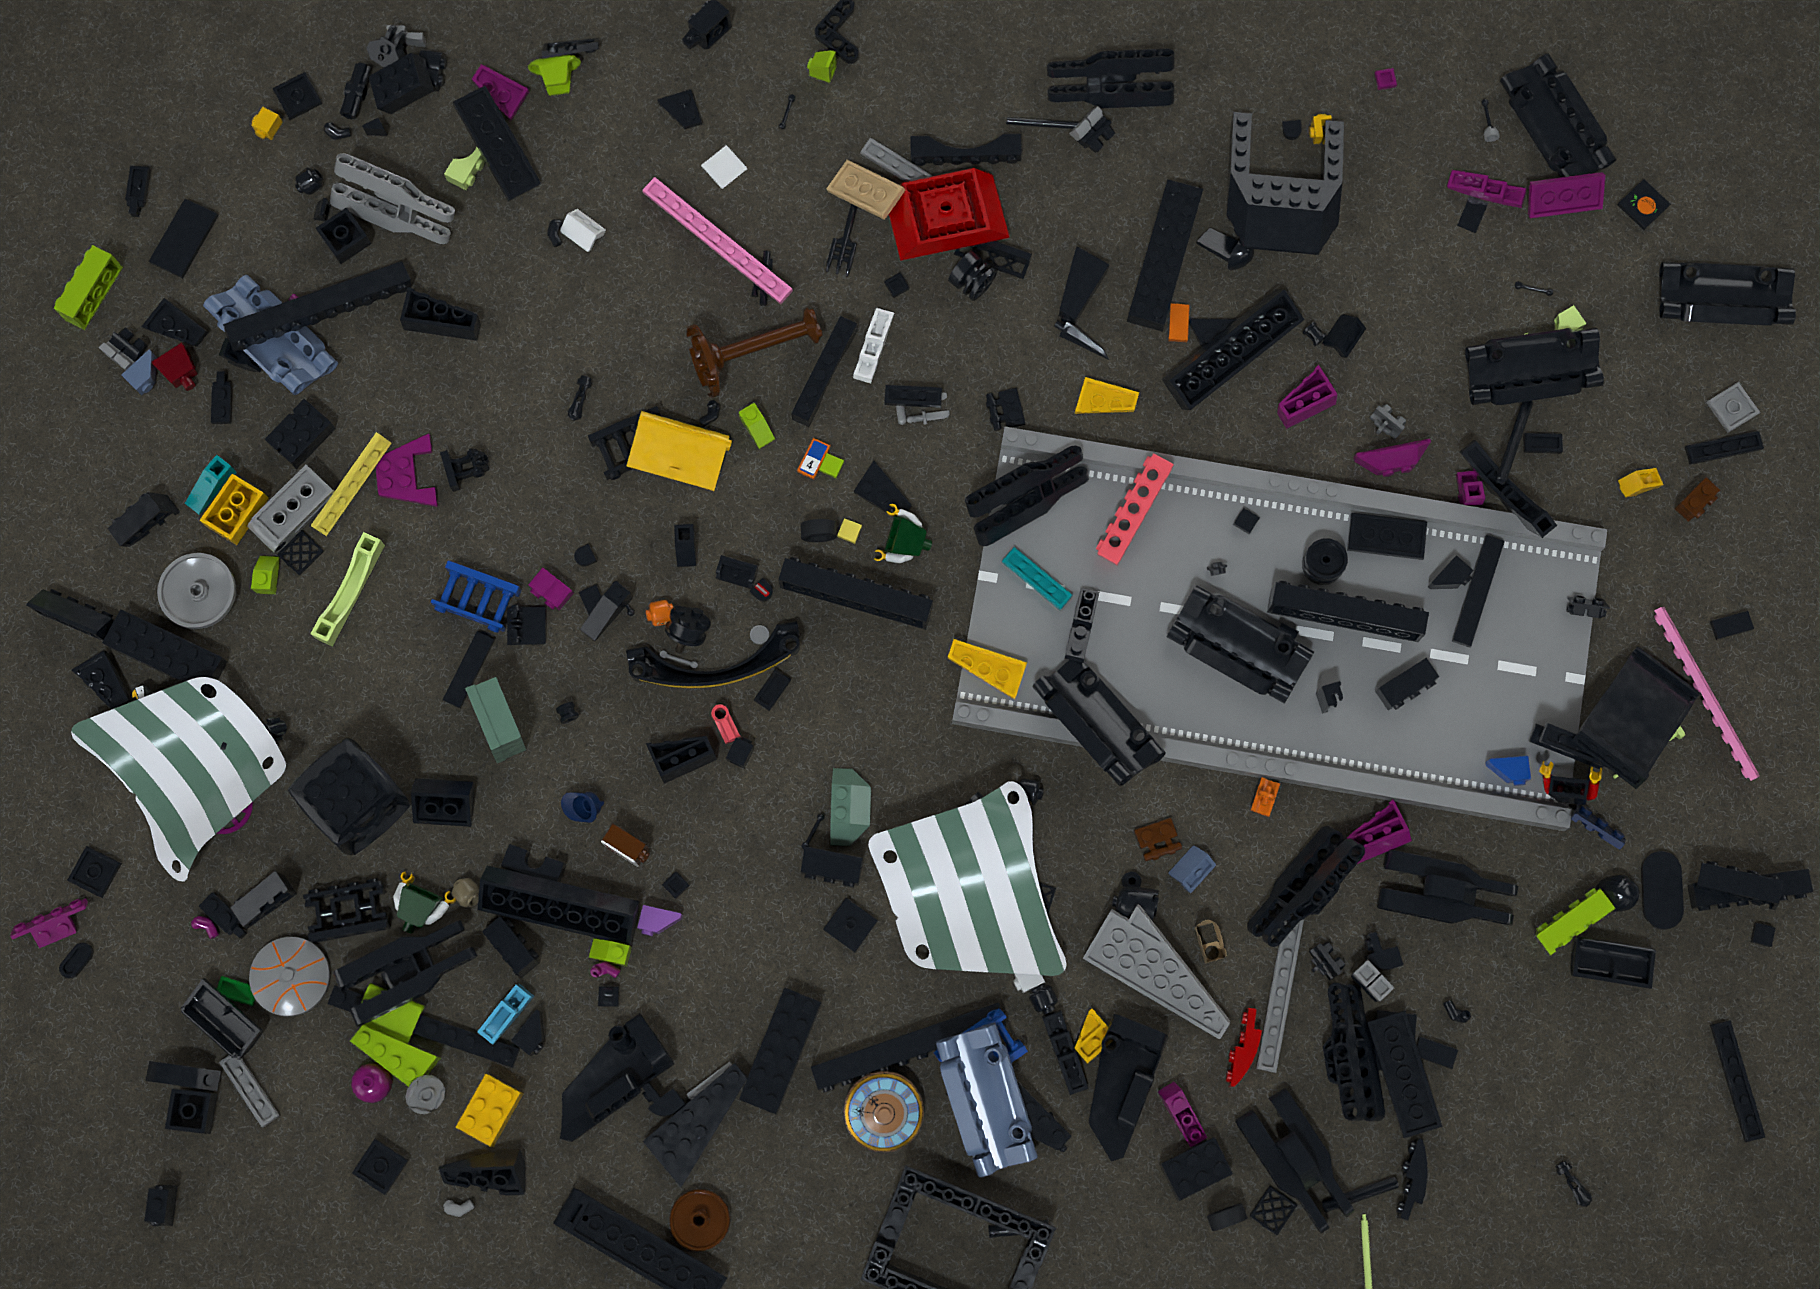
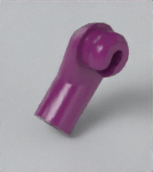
M606 961L593 965L590 970L591 976L595 978L607 973L617 978L621 972L620 969Z

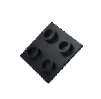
M512 605V608H507V645L546 644V607H520L519 605Z

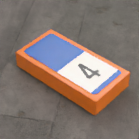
M813 438L797 472L815 480L821 464L830 449V445Z

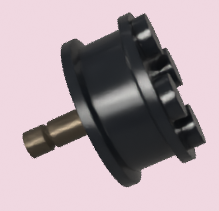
M675 606L670 611L669 617L671 620L666 623L665 632L672 640L677 642L675 652L681 654L685 645L700 646L705 642V632L709 630L711 622L700 608Z

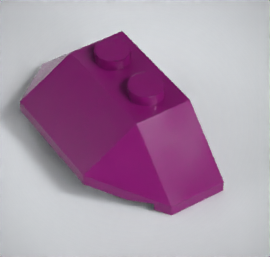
M1429 438L1358 452L1353 459L1354 462L1377 476L1383 475V477H1388L1398 471L1408 473L1416 466L1431 440Z

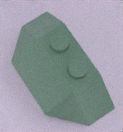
M833 768L831 846H851L870 827L871 787L853 769Z

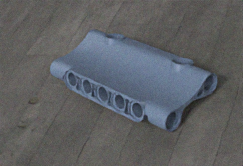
M244 275L233 288L208 297L203 307L218 320V327L225 332L223 324L282 304V302L269 290L259 291L260 286L249 275ZM307 326L302 327L298 331L287 332L278 338L273 337L262 344L248 346L247 349L243 350L272 380L282 383L293 395L299 394L315 380L331 373L338 365V362L325 350L324 343Z
M996 1023L986 1024L971 1031L937 1041L936 1046L942 1060L940 1070L965 1150L969 1156H973L978 1177L988 1176L1004 1167L1035 1160L1038 1156L1030 1134L1032 1126L1007 1048L1001 1042ZM993 1051L998 1053L999 1058L994 1056ZM1017 1128H1020L1023 1134L1019 1133Z

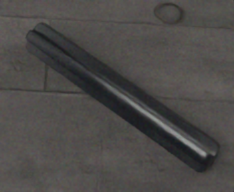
M1391 1177L1344 1194L1349 1202L1353 1204L1397 1189L1399 1185L1397 1179ZM1332 1198L1323 1200L1322 1207L1324 1211L1329 1212L1338 1209L1337 1201Z

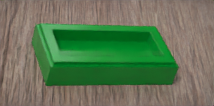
M221 976L217 990L225 995L227 999L250 1006L254 1005L256 999L252 994L250 984Z

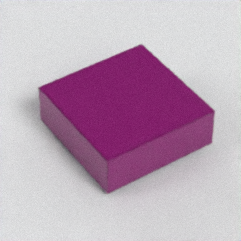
M1393 68L1375 71L1378 90L1397 86Z

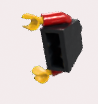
M1544 761L1542 762L1539 771L1543 774L1544 790L1556 801L1586 805V801L1594 800L1597 797L1599 781L1602 777V768H1600L1599 772H1594L1592 766L1590 768L1589 781L1552 776L1553 762H1550L1549 766H1546Z

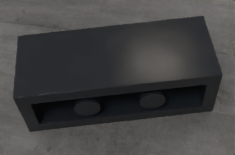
M1425 658L1379 687L1375 692L1388 711L1392 708L1397 710L1405 704L1404 700L1408 698L1413 700L1421 694L1419 691L1423 688L1428 690L1437 684L1435 681L1440 676L1429 660Z

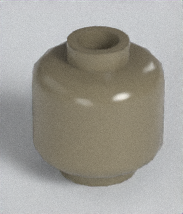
M459 879L454 883L452 896L461 906L473 907L478 903L479 886L472 879Z

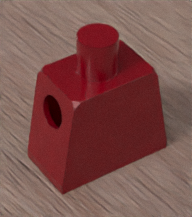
M182 342L152 361V364L175 388L183 385L185 390L189 391L196 386L192 378L198 372L188 349Z

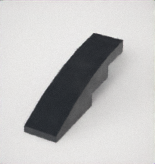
M1061 1010L1042 1016L1069 1094L1072 1095L1089 1089Z

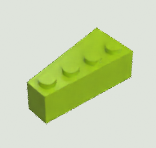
M1595 888L1591 889L1585 894L1586 898L1580 902L1577 899L1569 905L1570 909L1565 913L1560 911L1552 917L1554 921L1548 925L1544 922L1536 928L1538 932L1535 935L1550 955L1556 952V948L1566 945L1573 939V936L1581 934L1589 928L1590 924L1596 923L1615 909L1600 888L1598 890Z
M364 1025L361 1026L350 1040V1042L408 1087L416 1078L428 1075L441 1059L438 1056Z

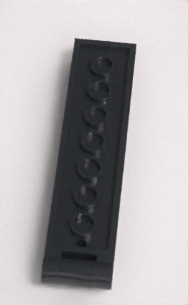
M573 1187L553 1222L554 1225L663 1289H722L728 1278ZM585 1215L588 1216L587 1221L584 1220Z

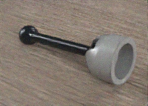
M1483 99L1481 104L1484 106L1488 125L1484 131V139L1486 142L1496 141L1499 139V132L1496 127L1491 126L1488 111L1489 101Z

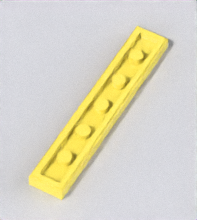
M377 432L311 524L313 528L325 536L328 535L392 444L390 441Z

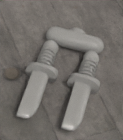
M942 393V400H945L947 393ZM896 406L898 423L901 425L905 424L906 420L908 423L923 421L925 425L927 421L944 419L950 415L949 410L931 413L922 411V415L908 416L906 419L905 407Z

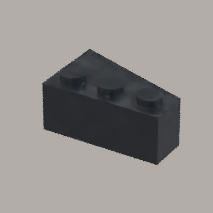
M274 871L249 893L238 898L230 908L242 926L249 928L293 898L297 893L285 875Z
M500 916L482 932L501 954L504 961L510 965L514 974L522 978L540 963L537 960L539 955L533 948L528 949L526 947V939L521 933L516 934L512 928L515 927L508 918L504 920Z

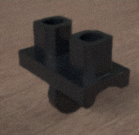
M1330 942L1318 944L1308 952L1313 957L1311 961L1315 965L1311 969L1314 973L1319 970L1322 976L1326 975L1331 980L1342 973L1341 970L1345 963L1340 957L1335 960L1332 959L1329 954L1334 951L1333 946Z

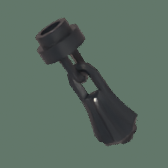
M581 375L577 380L576 384L579 385V390L568 410V417L572 421L579 420L582 417L585 391L592 386L591 378Z
M1564 1160L1556 1165L1557 1174L1559 1176L1562 1174L1566 1176L1567 1184L1575 1196L1577 1205L1581 1207L1589 1206L1592 1201V1194L1580 1184L1575 1176L1570 1174L1571 1164ZM1574 1181H1575V1183L1577 1184V1186H1576L1575 1188H1574L1573 1185L1571 1184V1183H1573Z

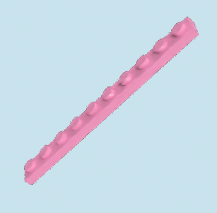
M654 177L642 190L646 196L779 304H782L792 293L793 290L789 285Z
M1665 607L1654 610L1657 614L1654 616L1659 626L1663 625L1666 630L1664 635L1669 643L1672 641L1675 646L1673 651L1676 657L1682 659L1685 664L1683 666L1685 673L1688 676H1692L1694 689L1699 693L1701 692L1705 708L1707 710L1710 709L1714 715L1711 717L1714 724L1722 729L1723 733L1721 736L1726 744L1730 743L1733 749L1731 751L1732 756L1736 761H1740L1743 766L1740 769L1746 779L1749 778L1750 781L1760 776Z

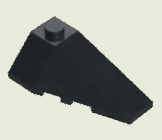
M501 1149L442 1165L438 1169L444 1184L464 1188L474 1185L481 1187V1191L485 1192L488 1191V1188L499 1190V1194L505 1196L525 1195V1161L520 1149Z

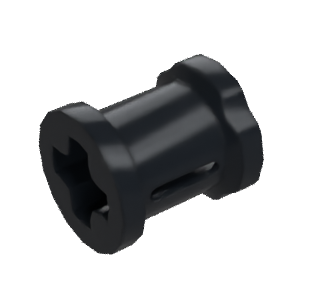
M1315 322L1311 323L1302 332L1314 342L1313 345L1315 347L1327 337L1326 333L1323 334L1317 328Z

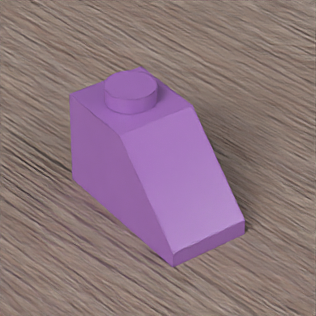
M643 905L637 928L642 930L641 934L653 936V933L659 934L682 920L683 915Z

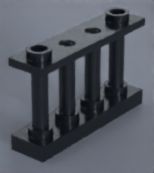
M657 406L644 411L661 416ZM640 413L587 435L592 447H599L609 469L604 472L607 480H616L621 477V474L635 469L626 466L630 451L623 436L629 431L634 432L635 435ZM613 438L617 441L626 463L615 466L606 446L607 441Z
M1546 723L1545 727L1535 724L1529 742L1594 768H1607L1572 741L1576 734Z

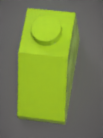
M816 52L814 57L809 59L807 65L809 75L830 83L837 67L836 52Z
M755 403L738 412L741 422L759 449L775 440L765 418Z
M259 557L253 569L251 584L253 591L258 594L276 595L280 557Z
M594 938L589 958L627 967L632 947Z

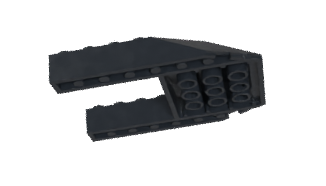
M1233 112L1230 127L1226 216L1233 224L1234 231L1240 238L1241 245L1246 249L1319 255L1323 246L1339 224L1343 183L1344 122L1325 120L1321 149V180L1249 174L1252 113Z

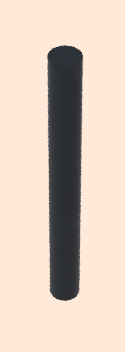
M1007 117L1006 125L1074 129L1079 122Z

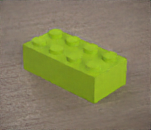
M92 245L86 251L82 263L76 267L71 281L65 285L63 294L56 300L54 309L65 321L85 330L123 267L113 255Z

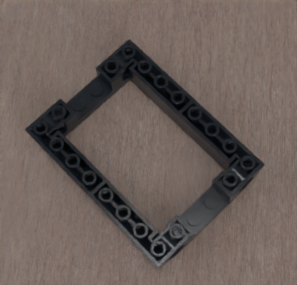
M905 1165L861 1280L882 1289H948L888 1264L915 1195L919 1193L1028 1238L1009 1289L1032 1288L1056 1230L1055 1226Z

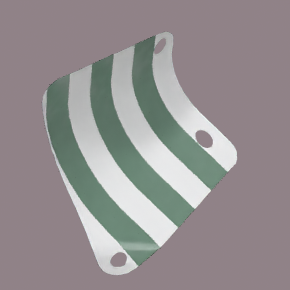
M197 677L88 718L75 724L71 730L73 739L80 746L110 768L123 782L129 792L136 794V802L143 811L150 826L159 862L174 879L181 882L187 879L191 865L202 846L277 781L286 768L285 760L276 742L252 710L226 685L218 680L207 677ZM204 684L212 685L216 689V696L214 698L205 697L201 692V686ZM223 742L227 743L225 750L220 749ZM267 757H272L274 760L272 766L269 769H263V761ZM174 860L180 862V873H176L172 868Z
M1006 782L998 789L973 803L877 833L869 840L870 853L881 876L892 911L898 917L896 924L904 950L909 959L918 966L941 970L1056 976L1065 971V956L1051 927L1036 873L1033 855L1031 808L1024 789L1016 782ZM1011 791H1016L1019 795V801L1016 804L1008 802L1007 796ZM888 850L896 852V862L887 863L883 858L884 853ZM923 944L928 947L929 956L927 959L922 960L917 957L916 948L918 945Z

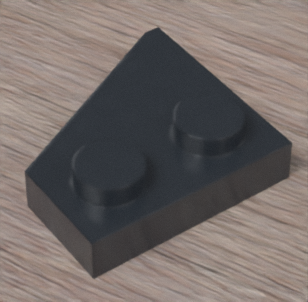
M691 89L657 99L658 104L684 130L702 125Z

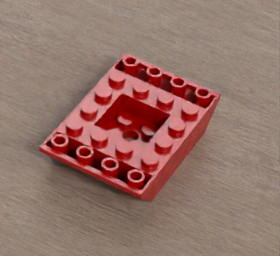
M975 168L901 183L900 186L904 187L905 192L889 213L900 261L1009 238L993 175ZM943 206L951 207L948 211H944L941 208Z

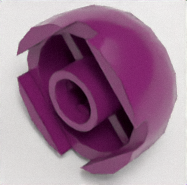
M368 1063L355 1071L352 1076L351 1086L353 1093L358 1099L367 1103H376L382 1101L388 1095L393 1081L390 1072L383 1066L376 1063Z

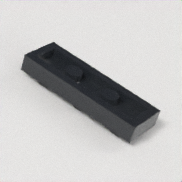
M885 385V405L941 408V387Z

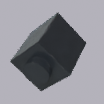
M736 737L726 756V760L745 769L754 750V746L751 744L752 741L741 737V739Z

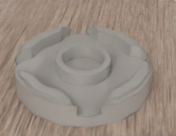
M433 1075L420 1076L407 1089V1105L418 1114H428L431 1110L437 1109L441 1105L445 1096V1087L441 1080Z

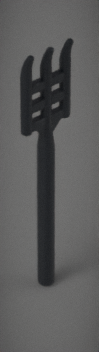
M853 204L850 205L843 237L839 240L837 238L832 240L826 265V272H829L832 259L838 260L836 274L838 275L842 261L847 262L846 277L849 276L857 243H852L849 239L857 211V206ZM836 244L842 245L841 248L836 247ZM846 246L852 247L851 250H847ZM834 252H839V256L834 255ZM844 254L850 255L849 258L844 257Z

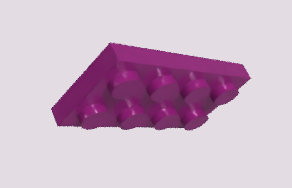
M1600 172L1530 182L1529 218L1603 209L1605 174Z

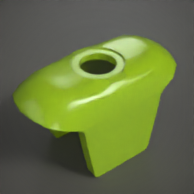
M572 55L542 58L531 62L528 69L530 72L542 76L549 96L566 94L570 92L571 72L580 66L581 61Z

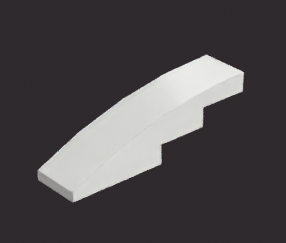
M876 308L853 375L854 379L867 383L872 382L892 323L893 312Z

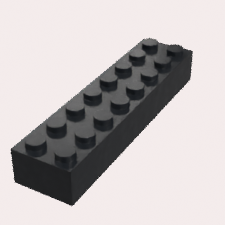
M1167 180L1127 322L1163 332L1202 196V188Z
M1275 289L1161 380L1180 408L1190 411L1304 321V318L1285 289Z
M790 557V559L785 558L778 579L782 589L924 630L927 629L933 609V600L927 595H913L911 591L906 589L899 591L893 589V586L883 583L878 585L871 579H857L853 574L845 573L843 575L833 568H827L826 570L819 568L820 566L815 563H801L800 559Z
M1287 581L1276 582L1270 592L1267 613L1413 642H1419L1426 634L1429 612L1424 611L1420 607H1413L1411 609L1406 608L1405 605L1400 603L1390 605L1386 604L1384 600L1376 599L1370 601L1364 596L1350 597L1344 592H1336L1334 594L1329 593V590L1323 588L1314 590L1309 589L1310 587L1307 585H1290L1291 583Z
M487 866L480 879L477 910L630 946L636 931L640 901Z

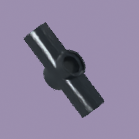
M360 62L355 64L351 79L345 85V98L340 110L341 116L351 120L356 119L361 102L366 99L368 76H370L372 71L370 66Z

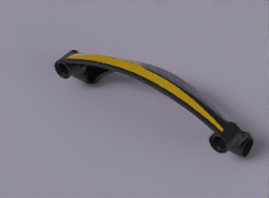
M797 621L777 624L770 638L755 654L737 665L716 671H692L676 667L659 658L647 646L628 649L626 654L629 674L637 682L677 688H706L738 682L767 671L789 657L796 655L800 650ZM793 641L796 643V647L794 649H787L786 644ZM637 667L643 668V672L640 675H634L633 671Z

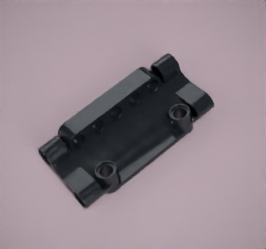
M1549 53L1541 56L1531 65L1510 72L1502 77L1500 82L1510 97V106L1514 109L1550 169L1558 172L1561 178L1593 174L1609 167L1617 160L1608 145L1605 146L1607 144V136L1566 72L1556 71L1558 67Z
M1661 262L1659 269L1661 287L1660 318L1680 319L1687 322L1771 326L1772 324L1793 325L1795 322L1796 311L1792 305L1795 280L1794 268ZM1692 267L1693 273L1690 276H1687V269ZM1764 271H1767V277L1764 280H1762L1761 274Z
M1571 328L1491 339L1486 344L1467 346L1465 348V356L1468 367L1471 404H1484L1491 401L1495 405H1506L1580 393L1583 387L1603 386L1604 377L1599 365L1600 335L1598 329L1590 328L1573 331Z
M1198 585L1194 587L1166 636L1179 645H1183L1185 652L1258 694L1266 695L1268 693L1269 696L1283 704L1287 701L1315 652L1295 641L1291 634L1228 600L1224 596L1214 595ZM1213 604H1218L1221 609L1215 608ZM1281 642L1287 643L1289 647L1283 646Z
M1069 660L1055 673L1048 677L1042 676L1033 684V689L1045 701L1048 708L1119 786L1126 784L1135 775L1159 762L1165 756L1166 752L1085 661L1081 663ZM1095 678L1093 684L1087 685L1088 679ZM1144 733V738L1141 741H1137V735Z

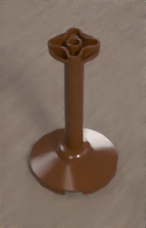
M804 308L803 319L800 322L720 348L717 344L710 343L696 324L687 326L686 335L687 337L691 336L693 348H690L689 351L702 386H708L711 393H708V396L713 398L719 396L720 371L724 367V362L808 335L817 344L819 343V337H822V331L818 325L814 309Z

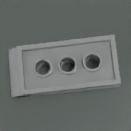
M305 465L251 518L252 520L248 523L247 527L273 553H277L323 509L335 491L309 466ZM308 489H311V494L309 496H305V492ZM298 502L297 508L291 510V506ZM284 516V521L278 524L279 517Z

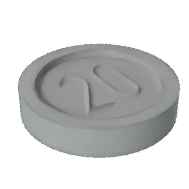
M757 625L751 629L750 638L755 644H764L769 639V631L765 626Z

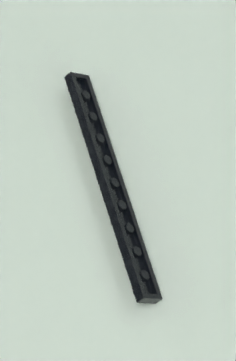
M334 985L327 1004L349 1011V1008L361 1004L364 995L347 989L340 991L339 987ZM420 1015L413 1034L512 1068L520 1051L519 1048L498 1041L491 1044L481 1035Z

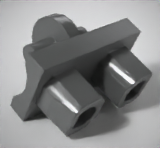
M1385 404L1381 407L1379 405L1369 419L1379 428L1376 431L1378 435L1383 431L1396 439L1405 428L1406 419L1402 416H1398L1395 419L1391 415L1392 408Z

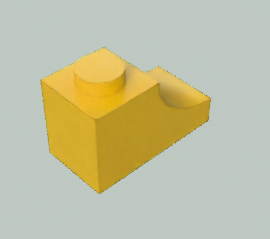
M1656 468L1638 470L1618 480L1620 490L1625 498L1663 486Z

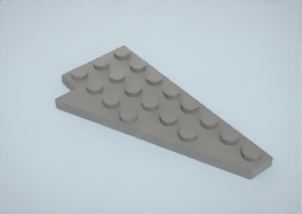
M1137 904L1129 919L1111 909L1083 959L1220 1040L1229 1026L1230 1020L1143 908Z

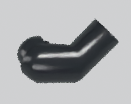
M327 122L324 125L323 130L325 134L333 140L351 137L349 128L339 130L331 122Z
M560 219L551 220L547 230V235L554 247L562 244L557 234L558 229H561L563 225Z
M710 400L707 403V415L699 419L703 427L717 420L720 407L715 400Z
M1452 999L1443 1003L1451 1020L1460 1023H1466L1470 1020V1012L1468 1010L1456 1009Z

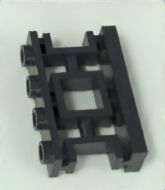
M378 879L366 880V884L359 885V882L348 883L347 887L344 888L331 886L328 887L327 891L320 892V889L308 891V894L303 895L305 907H315L317 925L308 926L309 942L317 943L391 929L388 913H378L376 896L385 894L384 883L378 881ZM377 888V890L369 891L370 902L367 903L360 902L359 894L351 895L354 892ZM338 895V897L330 898L331 909L322 911L320 901L312 902L315 899ZM354 900L356 918L339 921L337 903ZM371 910L373 919H381L380 921L355 925V923L363 922L362 911ZM328 917L333 918V926H342V928L316 931L324 929L323 918Z

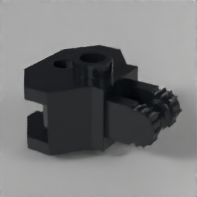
M394 24L389 27L385 36H381L380 40L369 41L366 47L370 59L382 67H386L405 56L403 51L404 45L402 44L405 40L406 32L400 31L394 40L393 37L397 30Z

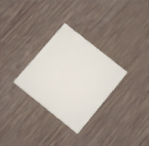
M727 145L701 165L722 189L747 170V167Z

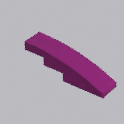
M1456 170L1451 171L1447 188L1463 194L1522 208L1527 192L1526 188L1509 186L1507 182L1489 179L1487 175Z

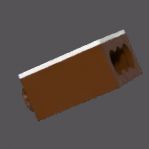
M612 824L601 841L606 848L636 867L641 862L644 864L650 855L648 853L650 849L646 844Z

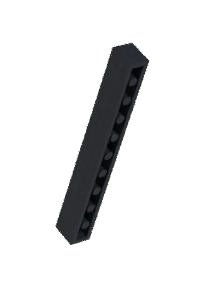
M400 261L223 324L225 334L233 352L237 350L242 351L247 349L248 346L262 344L273 337H281L287 332L298 331L307 325H315L321 320L334 318L343 312H351L363 305L368 306L374 301L387 299L396 293H404L408 287L411 288V279L403 262Z
M999 1002L812 1066L811 1070L817 1088L825 1093L834 1090V1085L840 1083L842 1086L854 1083V1078H862L877 1070L889 1071L892 1065L898 1064L899 1067L910 1063L909 1059L917 1057V1060L929 1057L928 1053L937 1050V1041L962 1034L987 1017L989 1012L999 1009ZM1004 1019V1020H1002L1001 1022L1003 1023L1004 1026H1006V1022H1005V1019Z

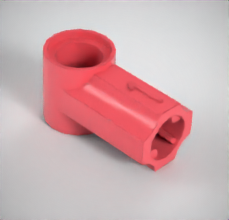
M720 704L713 707L711 712L712 718L725 744L733 742L736 737L740 738L741 736L727 707ZM724 710L726 712L723 719L716 718L717 711Z

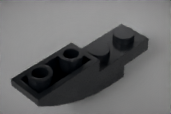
M1086 588L1080 589L1064 659L1084 662L1100 592Z
M1415 1138L1414 1141L1410 1142L1408 1147L1409 1158L1404 1160L1401 1171L1404 1172L1402 1177L1410 1180L1403 1187L1402 1193L1405 1195L1403 1201H1399L1396 1212L1398 1213L1397 1218L1405 1221L1409 1220L1414 1203L1423 1204L1428 1176L1427 1156L1423 1140L1420 1138Z

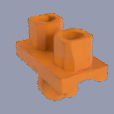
M1261 777L1250 811L1269 817L1280 783Z

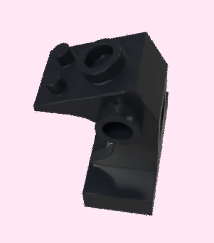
M470 448L467 451V456L458 459H451L447 450L440 452L449 486L453 492L460 490L458 481L473 476L474 478L482 477L485 475L484 472L490 470L487 455L485 452L478 451L477 449ZM472 462L473 468L463 472L461 465Z

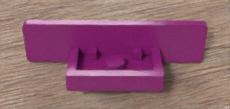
M86 898L82 900L76 899L66 907H57L47 915H38L28 923H19L13 927L10 936L12 939L31 932L38 947L42 948L77 933V928L70 915L86 909L88 901Z

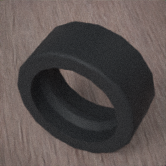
M812 519L800 524L801 539L803 541L827 542L837 538L836 522L833 520Z
M1242 1203L1207 1215L1212 1231H1217L1248 1219Z

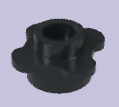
M1222 562L1212 563L1211 567L1207 568V570L1210 571L1211 576L1226 573L1225 568L1227 565H1222Z

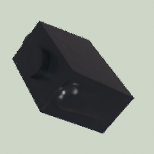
M158 1184L148 1188L144 1222L152 1226H173L178 1186Z

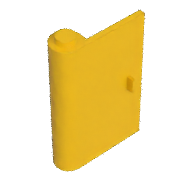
M641 411L626 466L714 491L725 451L730 450L732 440H729V435Z

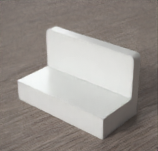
M578 209L567 214L560 229L561 233L587 252L591 251L595 240L602 237L606 229Z

